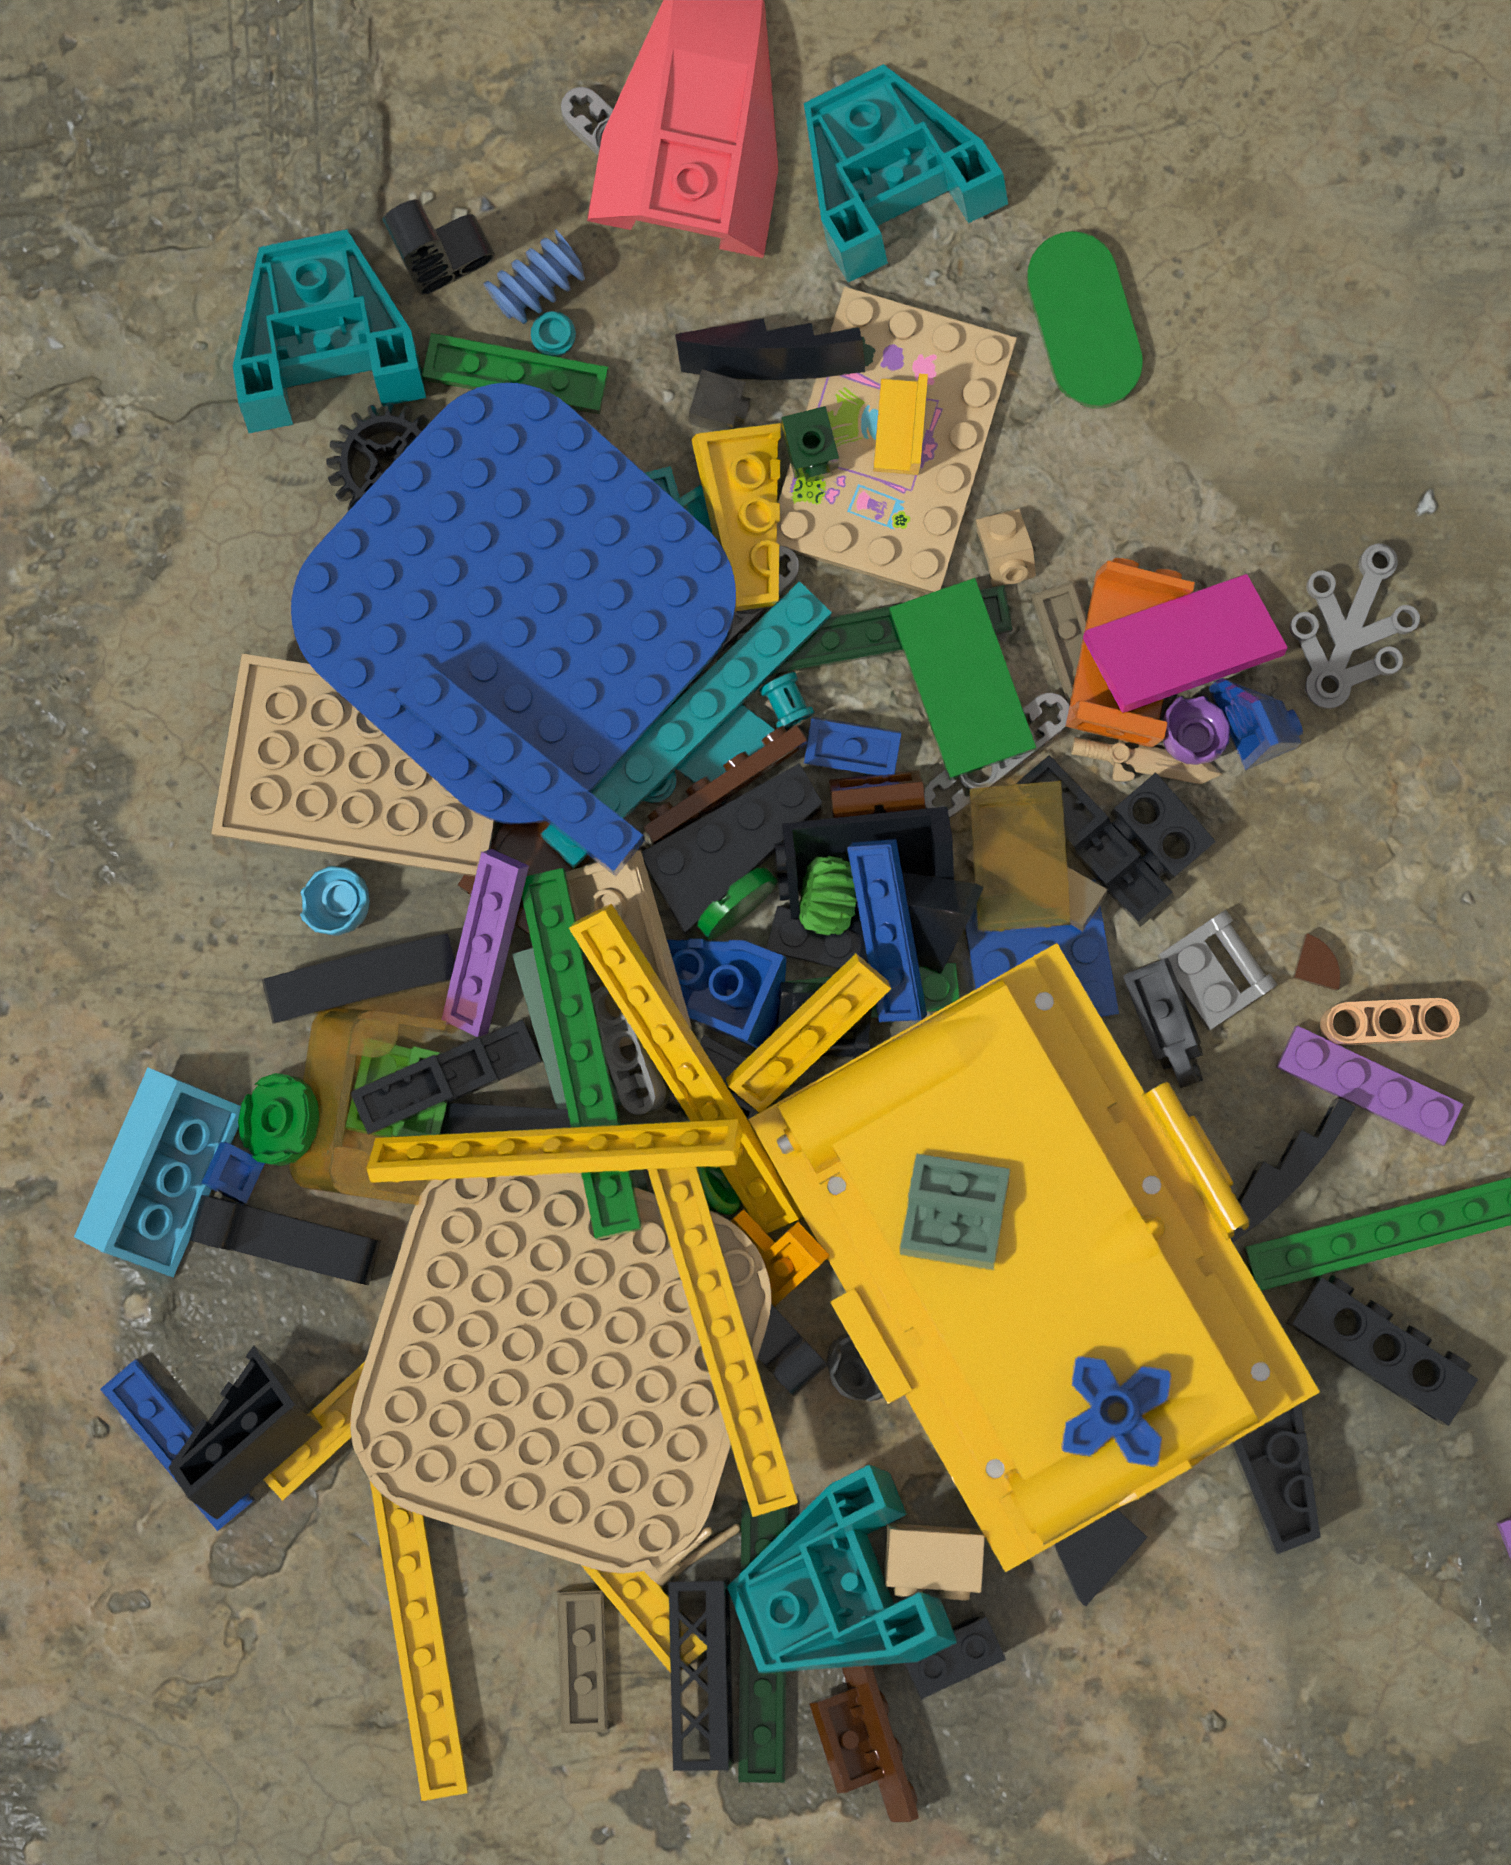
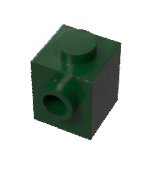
M826 406L781 417V429L794 479L805 477L806 482H813L831 476V470L837 469L839 466V455Z

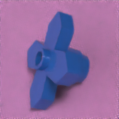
M1077 1357L1074 1365L1072 1385L1091 1405V1408L1066 1422L1062 1444L1063 1451L1092 1456L1114 1436L1129 1463L1152 1467L1157 1466L1162 1438L1141 1415L1168 1401L1171 1373L1168 1370L1142 1367L1120 1387L1105 1360ZM1114 1403H1122L1126 1407V1416L1120 1421H1113L1109 1417V1407Z

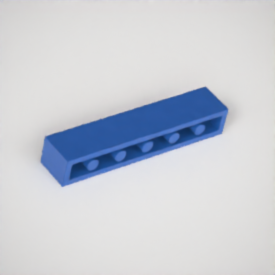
M426 660L421 662L394 695L403 707L615 877L645 842L642 833Z

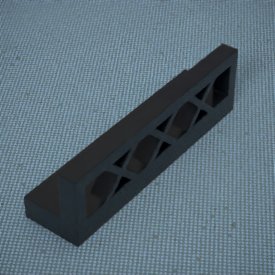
M711 1577L708 1580L669 1581L673 1771L729 1770L734 1765L730 1594L727 1588L730 1584V1577ZM680 1591H706V1611L695 1623L680 1610ZM705 1619L707 1636L698 1628ZM681 1621L689 1628L682 1637ZM692 1633L707 1646V1659L696 1670L681 1657V1645ZM706 1666L708 1667V1683L699 1675ZM682 1668L690 1675L683 1684ZM693 1680L708 1693V1706L697 1718L682 1704V1692ZM708 1713L709 1730L700 1722ZM683 1716L691 1722L684 1732ZM695 1727L709 1740L710 1759H684L683 1739Z

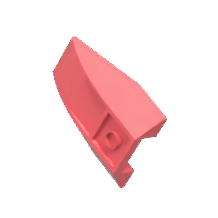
M663 0L602 133L587 221L627 230L632 229L636 220L721 238L719 245L721 250L763 258L779 170L765 0Z

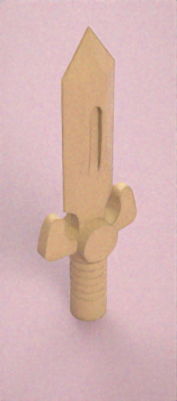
M1074 737L1071 748V755L1107 761L1114 765L1112 779L1115 782H1128L1135 778L1134 773L1124 770L1122 764L1131 765L1135 772L1153 775L1156 772L1160 777L1196 784H1203L1223 775L1211 762L1199 765L1185 764L1176 760L1166 749L1151 748L1139 745L1136 749H1131L1125 745L1128 743L1127 741L1119 739L1117 744H1108Z

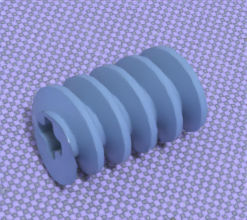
M555 230L558 244H555L546 237L540 241L544 255H541L532 248L526 251L529 266L517 259L511 263L514 277L503 270L497 273L500 288L489 281L484 283L489 295L509 320L513 317L519 322L526 324L528 320L524 308L528 306L539 314L542 312L539 301L540 296L554 303L557 300L553 289L555 285L568 292L571 290L568 275L571 274L581 281L585 279L580 260L557 230Z

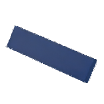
M896 839L854 842L847 849L868 963L889 981L891 990L876 1003L879 1022L923 1020L927 1015Z
M135 1359L100 1390L174 1478L168 1467L191 1436L195 1427L140 1360ZM248 1492L218 1520L199 1506L197 1507L212 1526L219 1531L255 1500Z

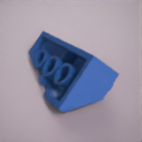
M1224 678L1214 681L1209 687L1216 706L1223 710L1230 724V737L1245 771L1292 751L1301 744L1299 736L1303 734L1300 720L1293 709L1287 711L1283 701Z

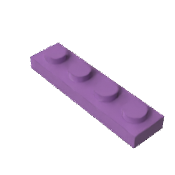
M493 849L481 852L441 1019L476 1037L486 1035L489 1032L529 868L528 865Z
M1299 1026L1294 1027L1276 1066L1277 1069L1440 1146H1445L1463 1107L1462 1103Z

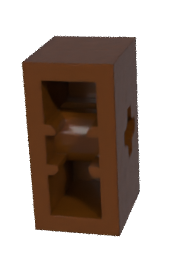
M919 770L829 780L832 818L873 814L875 805L882 804L885 809L882 813L925 809L924 786Z

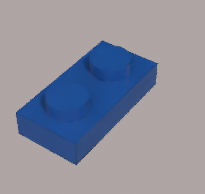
M812 717L804 763L872 775L895 774L901 731Z

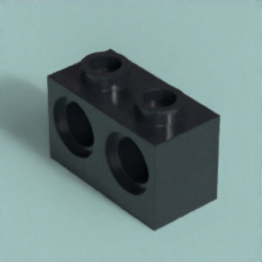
M1156 772L1110 812L1116 819L1111 824L1129 843L1133 840L1145 853L1142 856V860L1159 878L1164 875L1169 881L1216 842ZM1144 801L1151 804L1156 812L1155 821L1151 824L1139 823L1134 818L1132 812L1135 803ZM1177 836L1183 840L1186 847L1183 858L1173 859L1165 854L1163 850V840L1165 837Z
M983 1611L951 1626L957 1643L918 1662L905 1663L921 1700L1006 1660Z

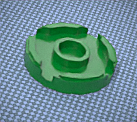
M756 868L747 873L729 887L728 894L720 902L718 900L716 902L713 901L698 920V927L709 940L726 933L752 913L768 897L778 883L777 879L767 868Z
M274 1073L259 1079L254 1084L258 1086L253 1090L252 1094H246L241 1104L238 1126L240 1140L244 1148L250 1150L251 1154L254 1155L252 1157L256 1161L284 1166L296 1162L309 1150L316 1137L320 1117L318 1101L307 1083L299 1077Z

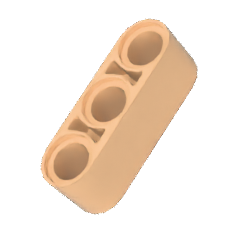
M1443 998L1344 1002L1334 1005L1324 1012L1320 1021V1029L1325 1039L1340 1046L1433 1042L1448 1038L1455 1033L1459 1026L1460 1016L1456 1006ZM1431 1007L1439 1009L1444 1014L1445 1026L1440 1032H1434L1426 1025L1425 1014ZM1385 1009L1395 1012L1399 1017L1400 1026L1394 1035L1384 1032L1380 1027L1379 1017ZM1340 1011L1348 1013L1354 1020V1030L1348 1037L1338 1034L1333 1026V1019L1336 1013Z

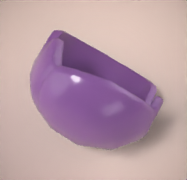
M1183 696L1175 699L1163 716L1162 721L1167 722L1165 738L1163 740L1166 751L1180 762L1191 765L1212 762L1220 757L1229 744L1230 724L1223 710L1208 701L1205 696L1184 699Z

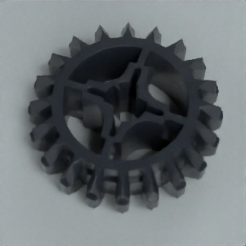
M387 403L385 415L379 416L375 405L368 406L370 419L363 421L360 414L355 412L351 415L356 425L353 430L343 424L339 426L338 431L346 440L345 442L331 440L329 446L334 452L341 454V456L327 458L326 464L331 469L340 470L331 474L328 480L331 486H342L335 494L339 502L352 498L348 511L383 474L376 456L381 460L387 457L389 461L390 456H394V460H396L427 427L429 422L427 416L421 414L411 423L413 415L411 407L405 406L399 417H397L393 403ZM383 432L403 434L401 437L397 435L387 444H377L369 439ZM357 450L370 462V468L364 476L366 482L361 488L355 484L352 475V464Z

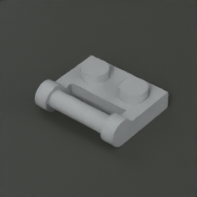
M1224 910L1157 955L1159 960L1169 958L1181 992L1208 1031L1278 985L1271 974L1265 975L1230 924L1234 920L1227 910ZM1214 933L1251 985L1241 993L1204 941Z

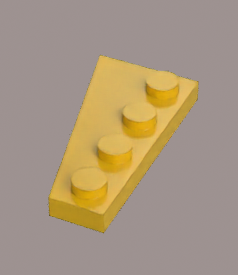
M781 423L697 433L691 439L712 532L724 549L732 567L736 587L735 611L771 607L779 601L777 523L780 521V503H777V481L780 478L778 441L781 439Z

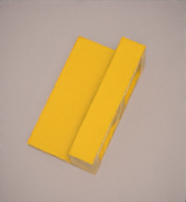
M919 373L917 382L881 379L874 472L919 474L928 374Z

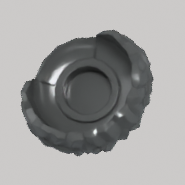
M842 1334L837 1340H834L829 1346L827 1355V1367L829 1368L833 1386L841 1395L851 1400H867L870 1402L883 1398V1394L849 1334Z

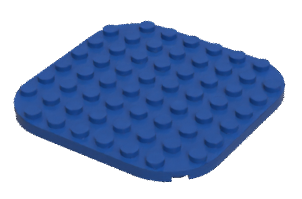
M496 383L468 391L457 397L440 411L313 549L302 565L295 581L291 600V618L299 648L315 672L454 798L469 810L489 820L505 824L541 823L545 822V820L403 707L394 696L421 662L426 660L591 793L721 649L734 619L736 587L729 559L714 535L569 405L550 392L534 386L519 383Z

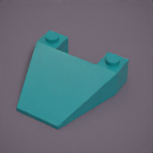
M884 64L804 103L820 216L829 252L848 283L888 264L882 233L878 226L949 191L968 224L1008 204L1004 174L984 141Z
M347 229L258 248L233 362L238 404L249 434L293 425L287 387L372 370L382 407L386 406L387 403L398 404L426 398L420 361L412 331Z
M869 1464L830 1484L727 1586L758 1672L773 1673L918 1662L957 1643L941 1599L919 1592L894 1604L889 1589L885 1584L884 1576L867 1534L907 1515L891 1473Z

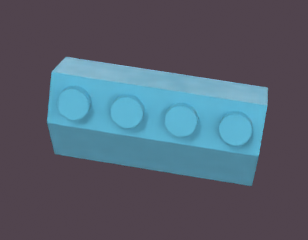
M148 1067L74 1238L103 1253L174 1277L189 1243L201 1195L209 1196L212 1190L201 1184L220 1142L232 1143L239 1127L238 1119L241 1106Z

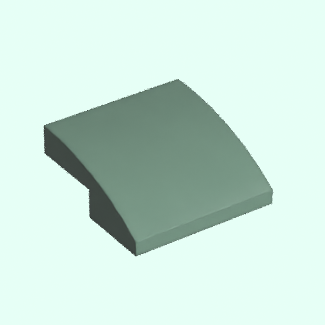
M916 1154L900 1244V1255L994 1270L1010 1169Z

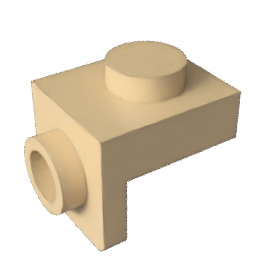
M1020 509L976 519L977 533L988 562L989 576L993 587L1016 584L1036 576L1033 546Z

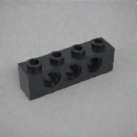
M1330 1275L1328 1280L1322 1277H1315L1286 1324L1442 1425L1449 1426L1478 1381V1378L1468 1373L1472 1365L1449 1350L1442 1356L1429 1347L1432 1339L1418 1329L1408 1325L1405 1331L1390 1322L1393 1314L1378 1303L1369 1300L1365 1306L1351 1296L1355 1289L1336 1276ZM1347 1308L1354 1314L1356 1325L1352 1332L1342 1335L1336 1330L1334 1319L1340 1310ZM1382 1334L1389 1335L1395 1345L1392 1356L1386 1360L1377 1358L1373 1350L1374 1341ZM1426 1359L1433 1367V1377L1429 1383L1420 1386L1415 1382L1412 1371L1418 1361Z

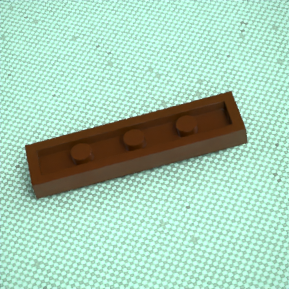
M796 725L788 731L784 726L775 729L761 740L764 745L763 748L751 756L746 751L736 755L723 765L727 772L712 782L708 776L700 779L685 791L688 798L673 807L670 802H667L652 811L647 816L650 823L644 826V830L653 845L687 827L807 747V740Z

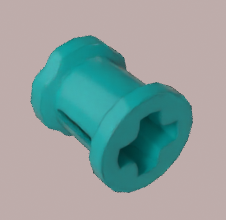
M791 672L774 679L759 689L762 696L768 697L778 718L777 728L784 726L788 729L815 714L813 707H807L796 685L798 680L796 672Z

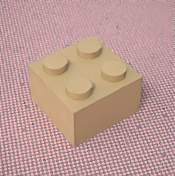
M887 1524L883 1575L886 1586L893 1587L895 1595L911 1597L919 1592L923 1593V1589L939 1590V1594H942L944 1599L970 1600V1592L981 1593L984 1534L975 1528Z

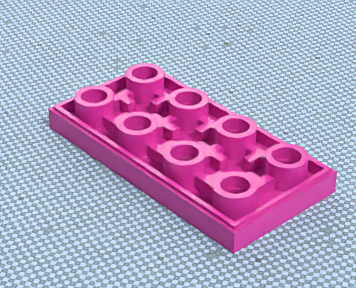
M1247 574L1085 630L1083 636L1086 646L1122 713L1282 657L1288 648Z

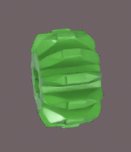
M831 856L827 858L816 857L807 866L806 876L803 877V886L800 891L799 919L805 929L815 931L817 934L841 935L851 924V917L855 915V905L857 902L850 862L842 861V858Z

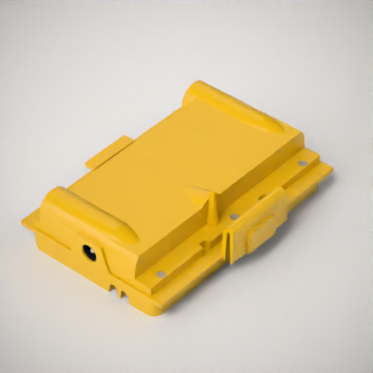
M1058 943L748 1119L817 1242L830 1255L827 1259L846 1291L845 1294L832 1300L830 1303L888 1404L903 1395L906 1396L1005 1572L1115 1509L1144 1496L1191 1469L1211 1454L1320 1392L1230 1239L1234 1237L1235 1229L1241 1226L1243 1230L1248 1229L1250 1220L1230 1188L1233 1185V1181L1199 1122L1194 1115L1190 1117L1187 1115L1168 1081L1152 1090L1144 1092ZM916 1154L1010 1169L994 1270L900 1255V1244ZM1077 1357L1105 1360L1120 1387L1142 1367L1168 1370L1171 1373L1168 1401L1141 1415L1162 1438L1157 1466L1152 1467L1129 1463L1114 1436L1092 1456L1063 1451L1062 1444L1066 1422L1091 1408V1405L1072 1385L1074 1365ZM1122 1403L1112 1404L1108 1410L1109 1417L1113 1421L1124 1419L1126 1407Z

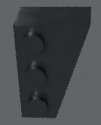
M254 1345L246 1355L250 1362L234 1385L230 1382L225 1385L220 1393L224 1399L208 1422L202 1418L168 1467L187 1498L216 1520L323 1428L282 1368Z

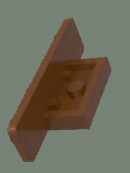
M875 1665L842 1667L848 1688L809 1703L837 1793H847L877 1781L890 1821L912 1822L919 1818L916 1808L917 1795L914 1787L907 1780L902 1764V1747L898 1739L893 1735L889 1723V1707L885 1696L879 1691L873 1672Z

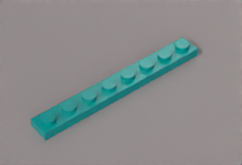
M799 581L645 732L591 793L625 819L831 617L832 612ZM549 825L541 833V837L573 869L588 855L552 825Z

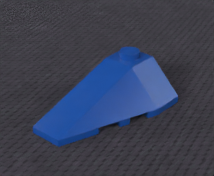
M689 938V940H667L690 1021L755 1048H758L773 1034L777 1025L780 983L785 982L787 962L785 956L745 940H729V942Z

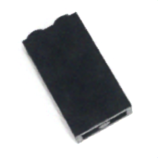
M947 806L783 823V842L775 843L777 871L786 870V873L777 874L780 901L789 900L791 918H799L800 916L798 890H802L803 877L806 876L807 866L816 857L827 858L831 856L850 862L847 847L854 842L896 839L902 872L954 880L953 838Z

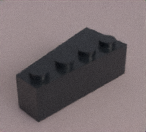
M800 763L641 852L646 869L685 937L698 926V920L713 901L716 902L718 900L720 902L728 894L727 891L733 883L747 873L759 868L775 852V843L783 842V823L809 821L821 809L822 801Z
M1302 1403L1230 1444L1270 1547L1277 1555L1321 1538L1313 1479L1310 1471L1309 1449L1304 1428Z

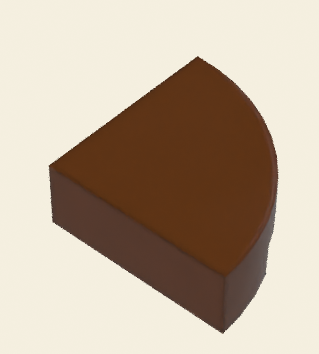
M1305 934L1293 979L1335 991L1339 990L1340 969L1331 949L1317 937Z

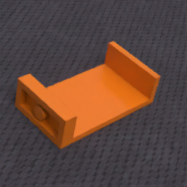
M1114 558L1112 561H1107L1096 571L1085 630L1188 595L1193 592L1195 582L1183 580L1182 574L1173 570L1157 569L1155 572L1140 569L1138 568L1139 564L1130 559ZM1083 640L1065 726L1151 748L1163 741L1167 722L1160 720L1163 699L1122 713Z

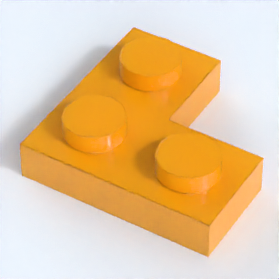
M744 1209L731 1220L733 1224L738 1226L749 1237L764 1261L770 1280L771 1304L774 1307L830 1256L799 1222L790 1228L777 1242H774Z

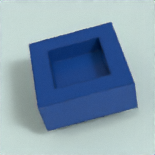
M220 1142L201 1184L238 1203L247 1204L265 1163L256 1161L252 1157L253 1155L228 1142Z

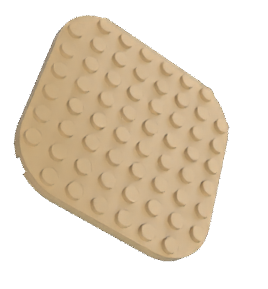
M581 1173L432 1180L426 1186L411 1214L351 1410V1437L355 1454H357L364 1471L369 1477L368 1479L379 1492L393 1503L414 1513L604 1572L634 1573L645 1571L670 1560L687 1548L701 1531L708 1518L731 1443L655 1193L634 1187L643 1230L597 1240L594 1236ZM710 1211L756 1362L771 1310V1287L768 1272L759 1251L749 1237L731 1221Z

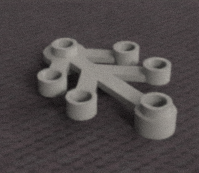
M1374 544L1362 553L1359 559V570L1363 578L1346 619L1333 593L1336 582L1331 573L1324 570L1316 571L1306 583L1307 592L1312 598L1316 599L1335 644L1329 661L1315 635L1318 631L1319 623L1312 613H1298L1291 620L1289 630L1293 638L1299 641L1311 669L1305 683L1306 694L1310 701L1320 708L1333 709L1342 705L1348 699L1352 686L1378 675H1393L1403 664V656L1398 649L1384 647L1377 652L1373 660L1346 669L1353 651L1397 633L1409 634L1419 625L1420 615L1418 611L1410 605H1403L1398 607L1390 617L1363 627L1380 583L1387 580L1397 568V555L1388 545ZM1373 555H1384L1387 559V567L1383 569L1375 567L1372 562ZM1314 579H1325L1328 582V591L1325 593L1316 591L1313 587ZM1405 612L1412 617L1411 627H1402L1398 623L1397 616L1399 613ZM1300 619L1308 620L1312 626L1311 633H1300L1296 628V622ZM1391 654L1396 661L1395 667L1393 669L1384 668L1380 662L1381 655ZM1332 678L1337 684L1336 691L1334 693L1325 692L1321 687L1322 679Z

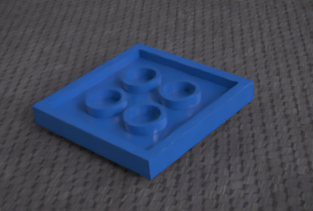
M1017 893L980 898L965 926L975 989L1058 943L1100 1017L1119 1014L1101 906L1085 929L1081 931Z

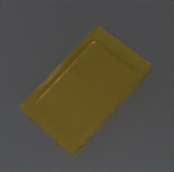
M1061 781L970 789L975 883L984 887L977 902L978 931L1003 932L1013 929L1050 928L1051 926L1071 925Z

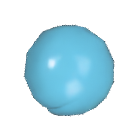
M331 865L315 872L305 885L306 887L300 892L303 910L300 916L317 933L339 936L354 931L364 922L369 911L370 898L366 882L361 875L347 867Z

